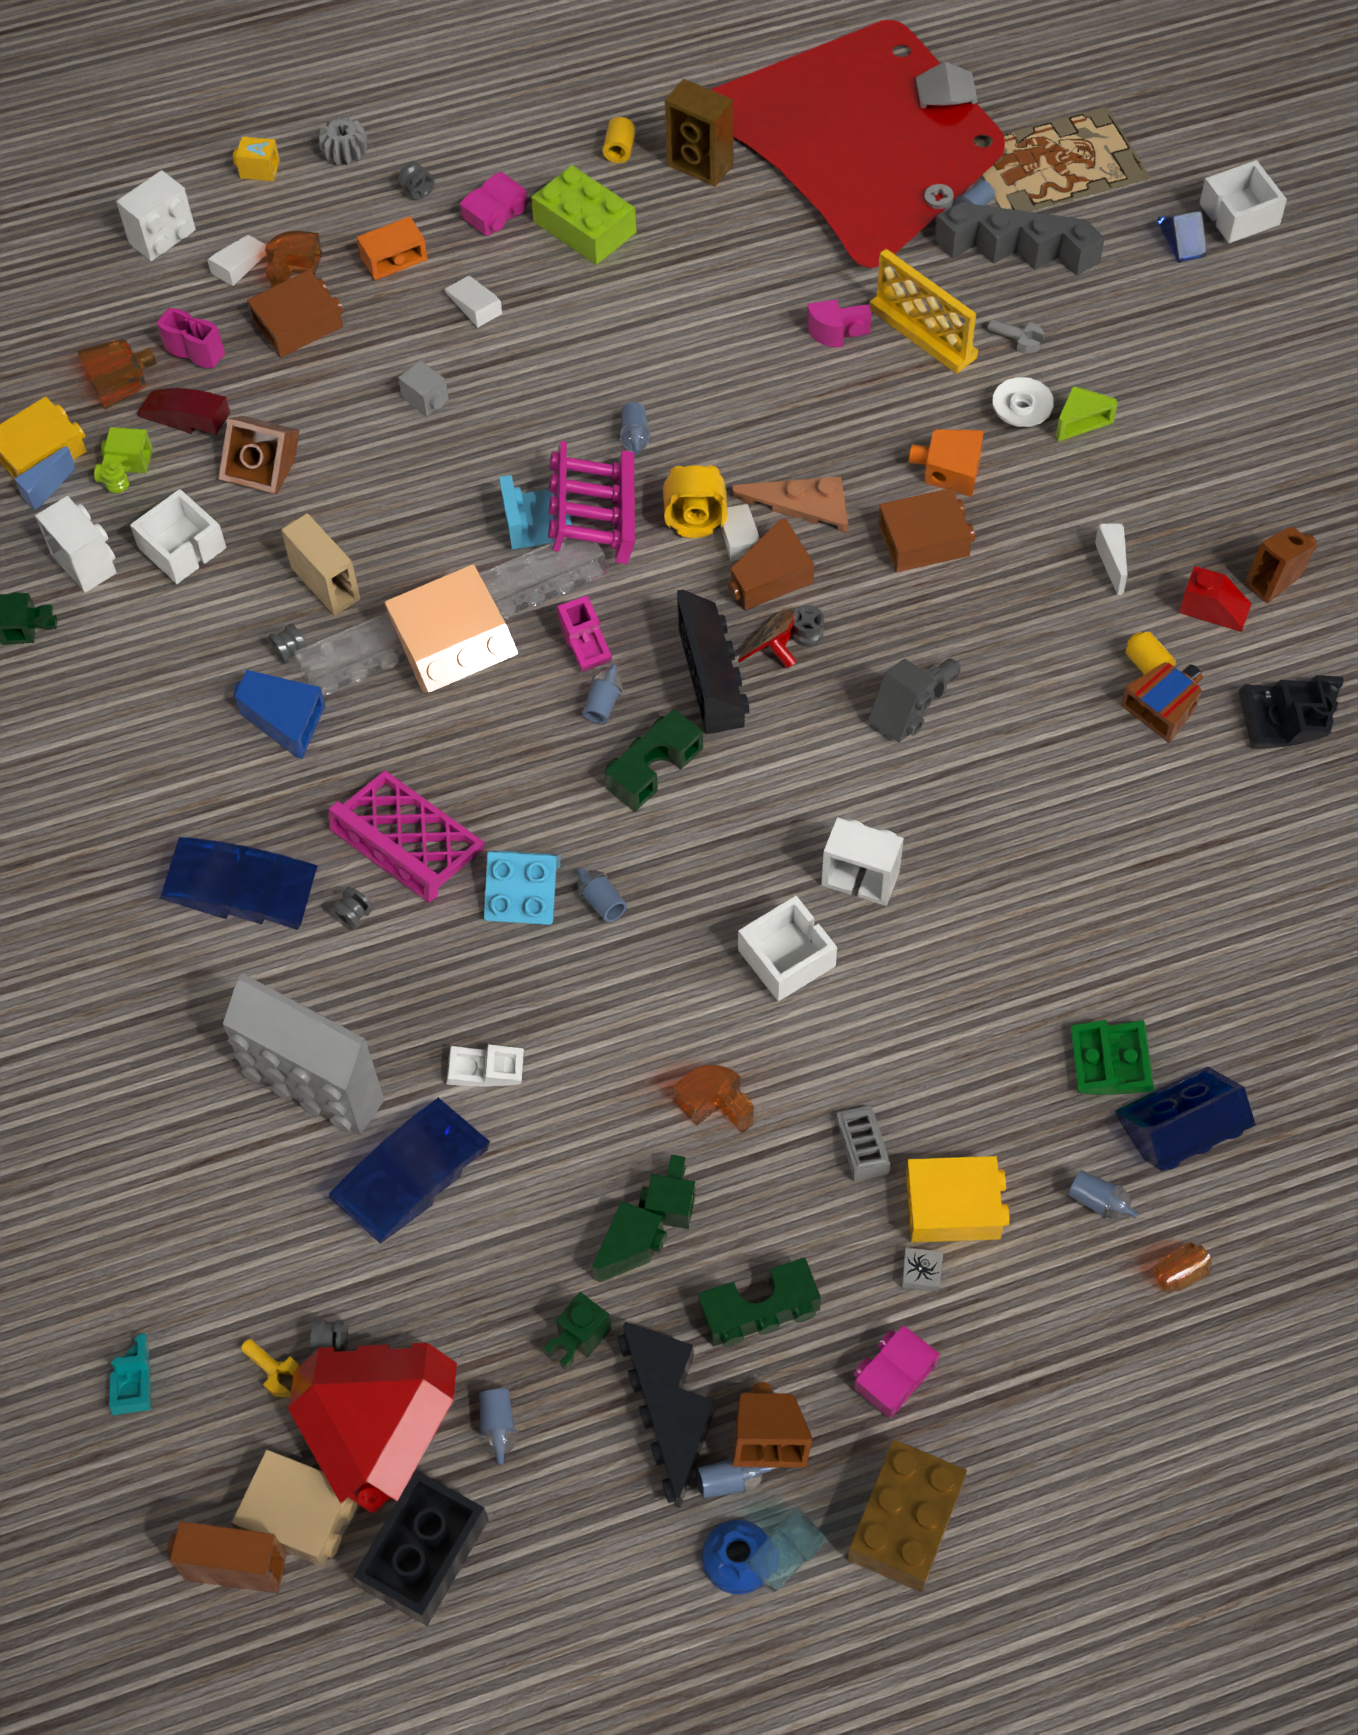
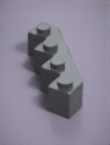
M959 203L937 215L935 241L951 258L976 246L993 264L1015 252H1018L1034 269L1059 257L1078 275L1100 263L1104 237L1086 219Z

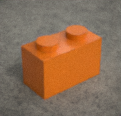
M410 216L357 236L360 258L374 281L428 260L425 239Z

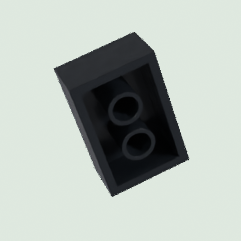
M416 1470L353 1575L354 1580L360 1589L428 1626L489 1520L485 1508Z

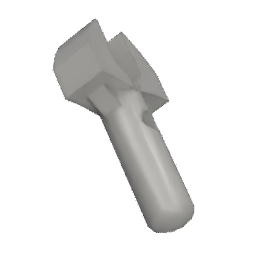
M991 319L987 325L989 331L1016 340L1018 343L1017 351L1025 354L1039 351L1040 342L1043 343L1044 340L1043 330L1038 324L1029 322L1025 328L1021 329Z

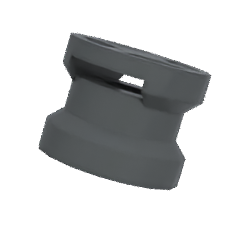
M410 162L405 165L398 176V184L403 189L410 190V195L417 200L428 196L435 183L434 177L429 172L424 171L423 167L417 162Z
M812 605L798 607L794 611L795 621L791 628V636L799 645L813 646L820 642L823 637L824 615L820 609Z
M293 623L285 626V630L279 634L268 635L272 648L283 664L288 662L289 657L295 654L302 655L307 652L305 641Z
M347 887L342 893L343 898L339 902H334L329 907V910L334 918L350 930H356L360 925V919L363 916H368L374 908L361 892L355 888Z
M315 1318L310 1337L311 1355L318 1348L334 1347L335 1352L346 1351L348 1340L347 1320L339 1319L335 1323H329L324 1318Z

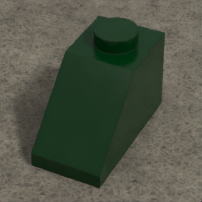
M621 1201L592 1265L593 1279L603 1282L650 1263L654 1251L660 1253L666 1241L667 1232L664 1231L663 1216Z

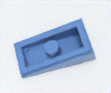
M67 446L61 448L15 478L23 500L33 510L39 508L75 470L76 466Z

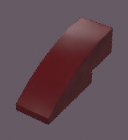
M164 388L151 391L138 410L137 415L138 417L192 434L196 428L217 435L231 412L225 396L195 389Z

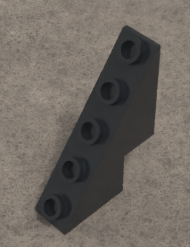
M624 1322V1333L617 1335L619 1347L623 1358L630 1356L634 1369L628 1370V1375L633 1392L641 1391L645 1405L639 1406L645 1429L652 1428L656 1441L650 1443L656 1466L663 1464L667 1474V1478L661 1480L667 1502L675 1501L676 1507L681 1508L715 1412V1401L682 1389L694 1358L692 1344Z

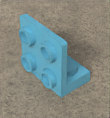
M512 475L499 477L512 550L553 543V539L548 538L549 523L553 519L552 515H548L550 498L554 496V493H550L549 489L521 493L520 487H514ZM566 515V525H572L570 515ZM564 537V538H563V541L572 540V539H571V538H565V537Z
M488 851L484 919L497 922L551 925L554 920L556 869L560 868L561 854Z

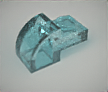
M795 1507L768 1535L769 1538L751 1555L746 1564L772 1592H776L804 1562L809 1561L825 1542L826 1536L799 1507Z

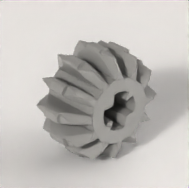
M349 117L344 120L336 118L335 122L326 121V126L320 128L319 148L326 157L327 162L335 161L337 166L342 162H346L349 165L351 160L360 161V156L366 154L367 135L359 121H351Z

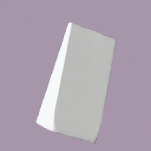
M247 235L212 255L207 260L212 275L234 286L271 251V247Z
M470 276L445 288V293L477 328L502 315L501 301L498 297Z
M748 504L727 507L728 518L721 529L730 561L741 559L760 540Z
M1099 524L1095 540L1096 547L1117 595H1122L1127 580L1124 526L1122 524Z

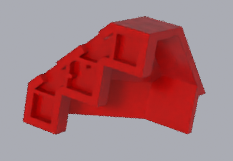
M428 1342L412 1343L411 1348L389 1349V1344L357 1346V1351L335 1352L334 1347L318 1348L294 1371L288 1410L340 1504L347 1498H350L374 1514L390 1498L398 1501L454 1400L457 1362Z

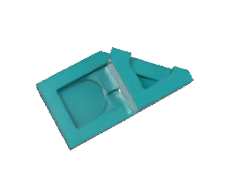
M145 1333L139 1334L134 1339L136 1344L122 1358L117 1356L111 1362L114 1371L110 1374L109 1408L113 1416L151 1410L150 1360L148 1339Z

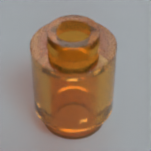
M1188 1242L1158 1259L1159 1264L1153 1266L1152 1270L1159 1285L1169 1294L1174 1290L1180 1292L1210 1275L1209 1266L1212 1265V1261L1202 1245L1196 1246L1192 1242Z

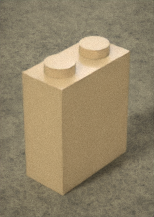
M308 513L297 520L291 521L286 527L281 529L291 569L334 616L361 600L352 561Z
M266 1450L232 1524L235 1529L275 1534L287 1553L324 1567L328 1557L333 1558L337 1553L342 1539L339 1532L344 1521L352 1519L358 1504L350 1498H347L340 1504L322 1471Z

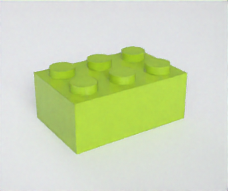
M573 165L531 197L534 223L595 265H598L637 233L635 207Z

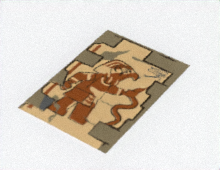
M1107 106L1003 134L1005 150L997 162L983 174L984 179L993 187L995 198L1001 208L1027 212L1151 179ZM990 137L975 141L974 144L985 148L989 147L993 140Z

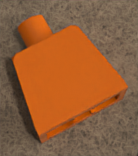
M937 429L933 431L930 447L911 445L909 463L926 465L925 482L927 484L942 489L953 488L956 493L973 497L984 431Z

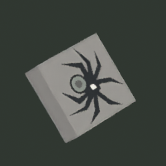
M906 1247L902 1287L939 1292L943 1252Z

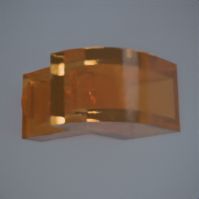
M296 230L287 231L272 238L265 247L268 260L266 277L270 280L271 286L274 287L290 279L292 273L301 274L310 269L315 275L322 257L318 233Z
M720 1065L702 1066L694 1069L673 1085V1101L696 1126L717 1109H720L742 1134L753 1126L754 1106L750 1099L740 1092V1075L730 1068Z

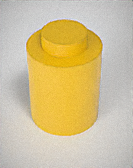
M615 117L609 121L603 146V155L609 161L623 163L629 160L636 127L631 120L624 117Z
M1138 632L1127 641L1128 647L1125 654L1143 674L1148 673L1163 663H1170L1175 667L1176 660L1151 632Z

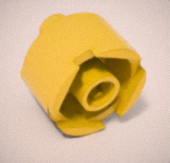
M693 465L686 467L675 466L670 470L669 476L663 485L664 517L667 526L670 528L671 525L677 530V534L688 538L706 537L713 534V529L720 524L722 527L728 518L726 485L719 469L711 465L706 467Z

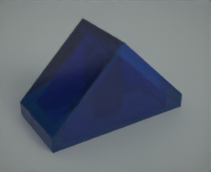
M1201 210L1183 211L1158 217L1157 222L1178 263L1206 257L1207 249Z

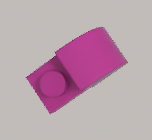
M837 300L808 303L807 327L810 335L817 342L829 347H843V338L870 334L872 313L869 304L839 308Z
M588 595L557 606L558 619L568 649L571 648L581 672L611 662L612 655L602 635L599 619Z

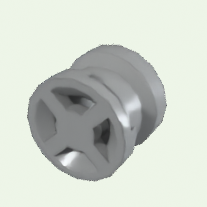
M935 184L927 188L924 200L929 207L934 209L946 208L942 211L944 212L953 207L954 193L950 187L944 184ZM939 193H943L942 196H944V198L940 199L939 201H935L934 196L938 195Z

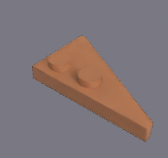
M841 476L732 485L733 498L740 499L744 503L754 505L755 501L772 506V511L794 518H803L814 524H818L820 520L837 525L840 532H848V519Z

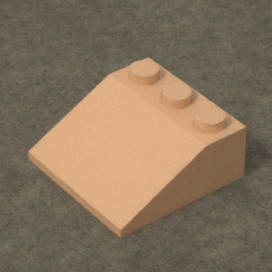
M474 564L384 601V605L422 693L434 691L518 654L507 625Z

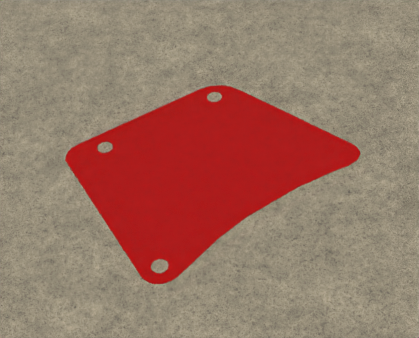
M895 20L879 21L710 89L733 99V137L754 149L776 166L821 212L843 243L850 257L859 265L868 268L879 266L880 253L885 249H888L895 255L935 219L938 214L946 209H934L926 204L924 197L927 188L935 184H944L952 189L954 201L991 168L1005 150L1003 133L977 103L927 105L926 108H920L916 77L941 63L906 25ZM897 45H906L911 49V53L905 57H898L892 51ZM978 135H987L992 138L993 143L989 147L981 148L976 146L973 140ZM939 193L938 195L934 196L935 201H939L940 199L944 198V196H942L943 193Z

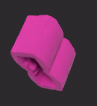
M498 172L491 176L481 188L473 190L460 203L462 219L485 236L500 231L507 220L524 212L528 204L526 189L503 172Z
M168 308L156 322L165 350L174 356L189 358L200 367L214 368L225 355L219 329L210 321L193 319L186 311Z
M905 1325L897 1332L891 1329L878 1345L881 1352L873 1360L869 1357L865 1358L854 1372V1376L857 1378L854 1390L889 1419L903 1406L914 1390L938 1364L940 1357L936 1350Z

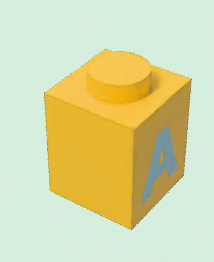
M241 137L239 147L235 148L233 152L234 166H238L240 178L274 181L280 162L275 139Z

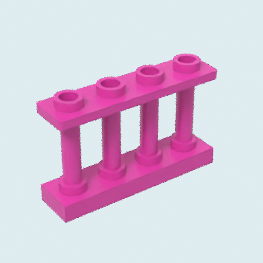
M560 441L557 452L552 451L549 463V470L554 471L549 482V492L554 493V496H551L548 508V515L553 516L548 528V538L553 539V551H560L564 537L607 544L612 549H615L616 563L628 564L635 544L634 452L622 450L619 461L613 462L611 465L567 457V442ZM566 470L610 477V480L615 481V484L610 487L566 479ZM566 492L610 499V502L615 503L613 509L566 502ZM566 515L610 522V525L615 526L613 532L566 525Z

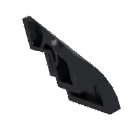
M1316 675L1310 681L1279 680L1274 686L1244 684L1239 690V696L1252 749L1293 746L1328 736L1332 730L1334 722L1333 713L1337 710L1338 702L1336 700L1339 689L1344 682L1343 677Z

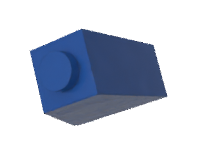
M246 670L242 681L236 683L233 693L240 714L295 757L303 759L325 708L321 687Z

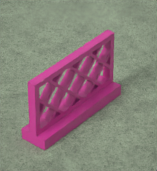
M386 770L344 804L337 801L328 809L330 831L427 903L432 902L438 896V888L485 848L484 841ZM386 784L396 791V796L376 797V791ZM396 805L397 815H376V806ZM400 805H415L420 809L421 814L401 815ZM358 806H372L373 815L358 816L353 810ZM421 823L422 833L401 834V824ZM425 823H440L445 827L446 832L426 833ZM377 824H397L398 834H382L377 830ZM446 841L447 851L427 852L426 842ZM450 841H465L470 847L466 851H451ZM422 842L423 852L408 853L402 848V843ZM427 861H447L448 866L437 874L427 867Z

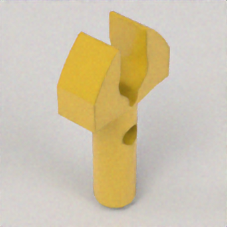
M252 1339L246 1340L241 1346V1351L267 1373V1381L263 1384L264 1388L274 1397H290V1391L280 1384L278 1374L293 1377L294 1371L299 1367V1364L291 1357L285 1362H277Z

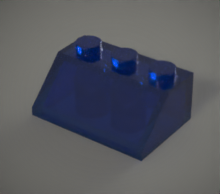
M1208 1066L1115 1110L1118 1120L1142 1158L1160 1171L1173 1169L1179 1166L1181 1161L1196 1154H1204L1210 1151L1212 1146L1227 1139H1235L1241 1136L1245 1130L1256 1126L1245 1087Z

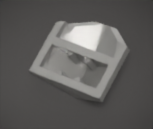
M944 61L916 77L920 108H926L927 105L977 103L972 72Z

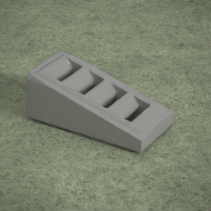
M872 1106L836 1112L853 1181L889 1174L890 1162ZM866 1117V1123L852 1126L847 1124L848 1120ZM864 1130L870 1131L868 1135L853 1138L851 1136V1133ZM873 1142L874 1145L860 1149L855 1148V1145ZM876 1153L877 1158L859 1161L858 1157Z

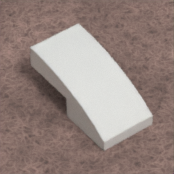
M488 1044L486 1050L451 1046L448 1056L446 1084L482 1087L521 1084L524 1049Z

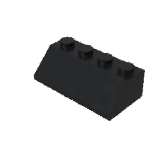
M683 589L677 590L678 631L705 733L712 734L743 728L745 726V714L750 712L747 695L740 694L739 687L742 686L739 667L733 668L731 660H735L732 641H726L724 634L728 633L725 615L718 614L715 602Z

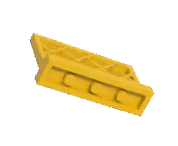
M888 249L882 251L879 258L877 296L869 302L871 312L954 373L958 374L977 359L978 349L973 346L976 313ZM890 266L894 268L898 276H895ZM899 282L903 284L908 295L904 293ZM912 282H914L917 285L920 292H917ZM921 298H924V300H925L927 306L929 307L930 311H928V310L926 309V307H925V305H924V303H923V301H922ZM935 298L940 302V304H941V306H942L941 309H940V307L938 306V304H937ZM945 314L947 315L952 327L949 326L947 320L945 319ZM958 315L965 319L964 325H962Z

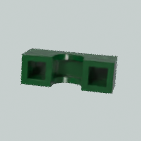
M673 708L665 717L660 716L643 737L634 739L628 750L620 758H614L609 762L604 771L606 790L636 812L658 791L657 773L649 766L656 761H668L681 770L703 750V731Z
M803 1257L769 1270V1283L773 1294L762 1303L745 1301L739 1295L734 1281L698 1293V1306L713 1347L721 1344L724 1347L734 1346L745 1339L744 1336L759 1332L760 1335L769 1334L779 1329L780 1324L794 1320L799 1323L813 1318L816 1312L820 1311L821 1296L806 1258Z

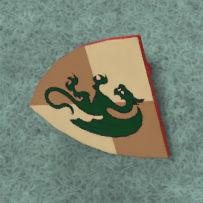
M781 610L746 645L738 658V662L740 663L768 645L787 669L793 666L797 660L787 649L786 644L791 637L790 629L795 621L794 612L791 610Z

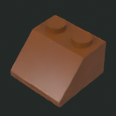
M246 416L228 418L218 479L277 494L295 461L300 430Z

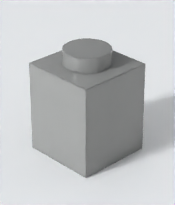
M421 360L398 377L402 398L426 417L436 409L443 407L446 401L449 400L446 379Z

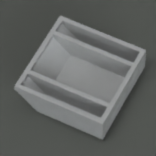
M243 973L240 974L235 984L223 1026L229 1038L228 1042L234 1049V1057L239 1061L242 1068L241 1073L252 1082L259 1083L261 1080L270 1085L271 1090L281 1098L289 1099V1097H292L301 1102L300 1105L307 1112L318 1116L319 1113L330 1118L331 1123L344 1132L352 1130L361 1135L385 1101L366 1039Z

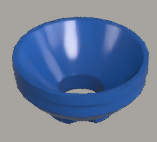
M746 1520L726 1521L718 1525L709 1534L702 1550L704 1572L710 1582L723 1592L733 1595L751 1593L759 1589L772 1573L774 1565L772 1543L767 1534L752 1522ZM736 1540L745 1542L750 1548L749 1557L741 1563L731 1561L726 1555L728 1545Z

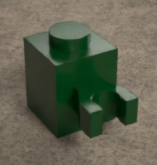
M13 592L10 594H0V642L2 645L34 643L36 627L57 629V616L53 615L52 604L40 605L35 608L29 593Z
M671 1154L667 1176L651 1174L649 1187L642 1186L639 1208H644V1210L663 1216V1225L689 1229L696 1197L695 1181L684 1180L686 1157Z
M579 1292L556 1319L559 1337L551 1339L543 1348L544 1354L550 1358L555 1350L564 1349L567 1353L560 1360V1366L565 1370L573 1363L576 1350L588 1358L612 1329L610 1314L582 1292Z

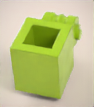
M110 427L108 437L103 440L101 446L103 462L95 466V481L103 483L109 492L121 493L129 487L126 472L146 474L153 451L147 430Z

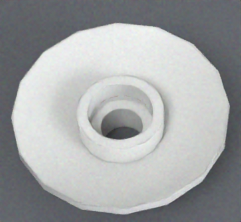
M1016 377L1006 380L996 388L993 394V409L997 416L1006 423L1018 427H1030L1041 424L1049 418L1054 408V397L1049 388L1032 378Z

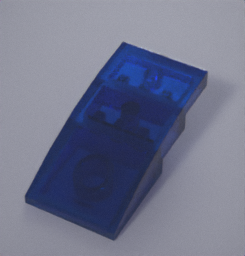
M179 836L160 899L223 919H227L230 914L261 925L264 920H268L298 930L302 923L318 865L252 847Z
M438 1097L412 1116L356 1165L329 1193V1198L381 1244L433 1205L435 1196L458 1180L462 1169L488 1150L490 1141Z

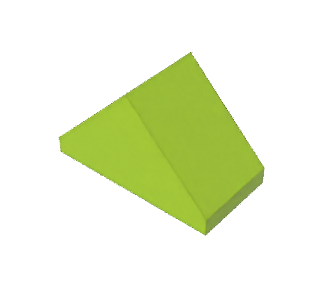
M1073 386L1059 417L1056 433L1058 442L1114 423L1118 405L1117 400Z

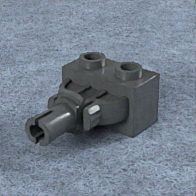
M904 658L885 672L868 721L898 743L910 734L912 736L916 735L924 724L925 720L922 717L925 710L929 707L932 700L944 695L947 684L959 676L960 665L954 659L948 658L939 666L930 665L928 668H918Z

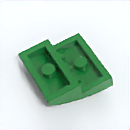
M1106 1020L1071 1025L1079 1094L1120 1095L1155 1091L1147 1028L1144 1020L1109 1026Z

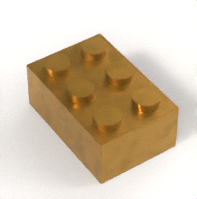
M683 78L665 99L667 166L716 187L733 166V99Z
M893 1439L850 1546L848 1561L922 1592L962 1489L967 1470Z

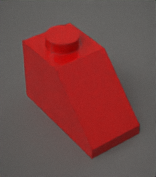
M1194 566L1184 592L1179 613L1242 632L1252 603L1225 574Z

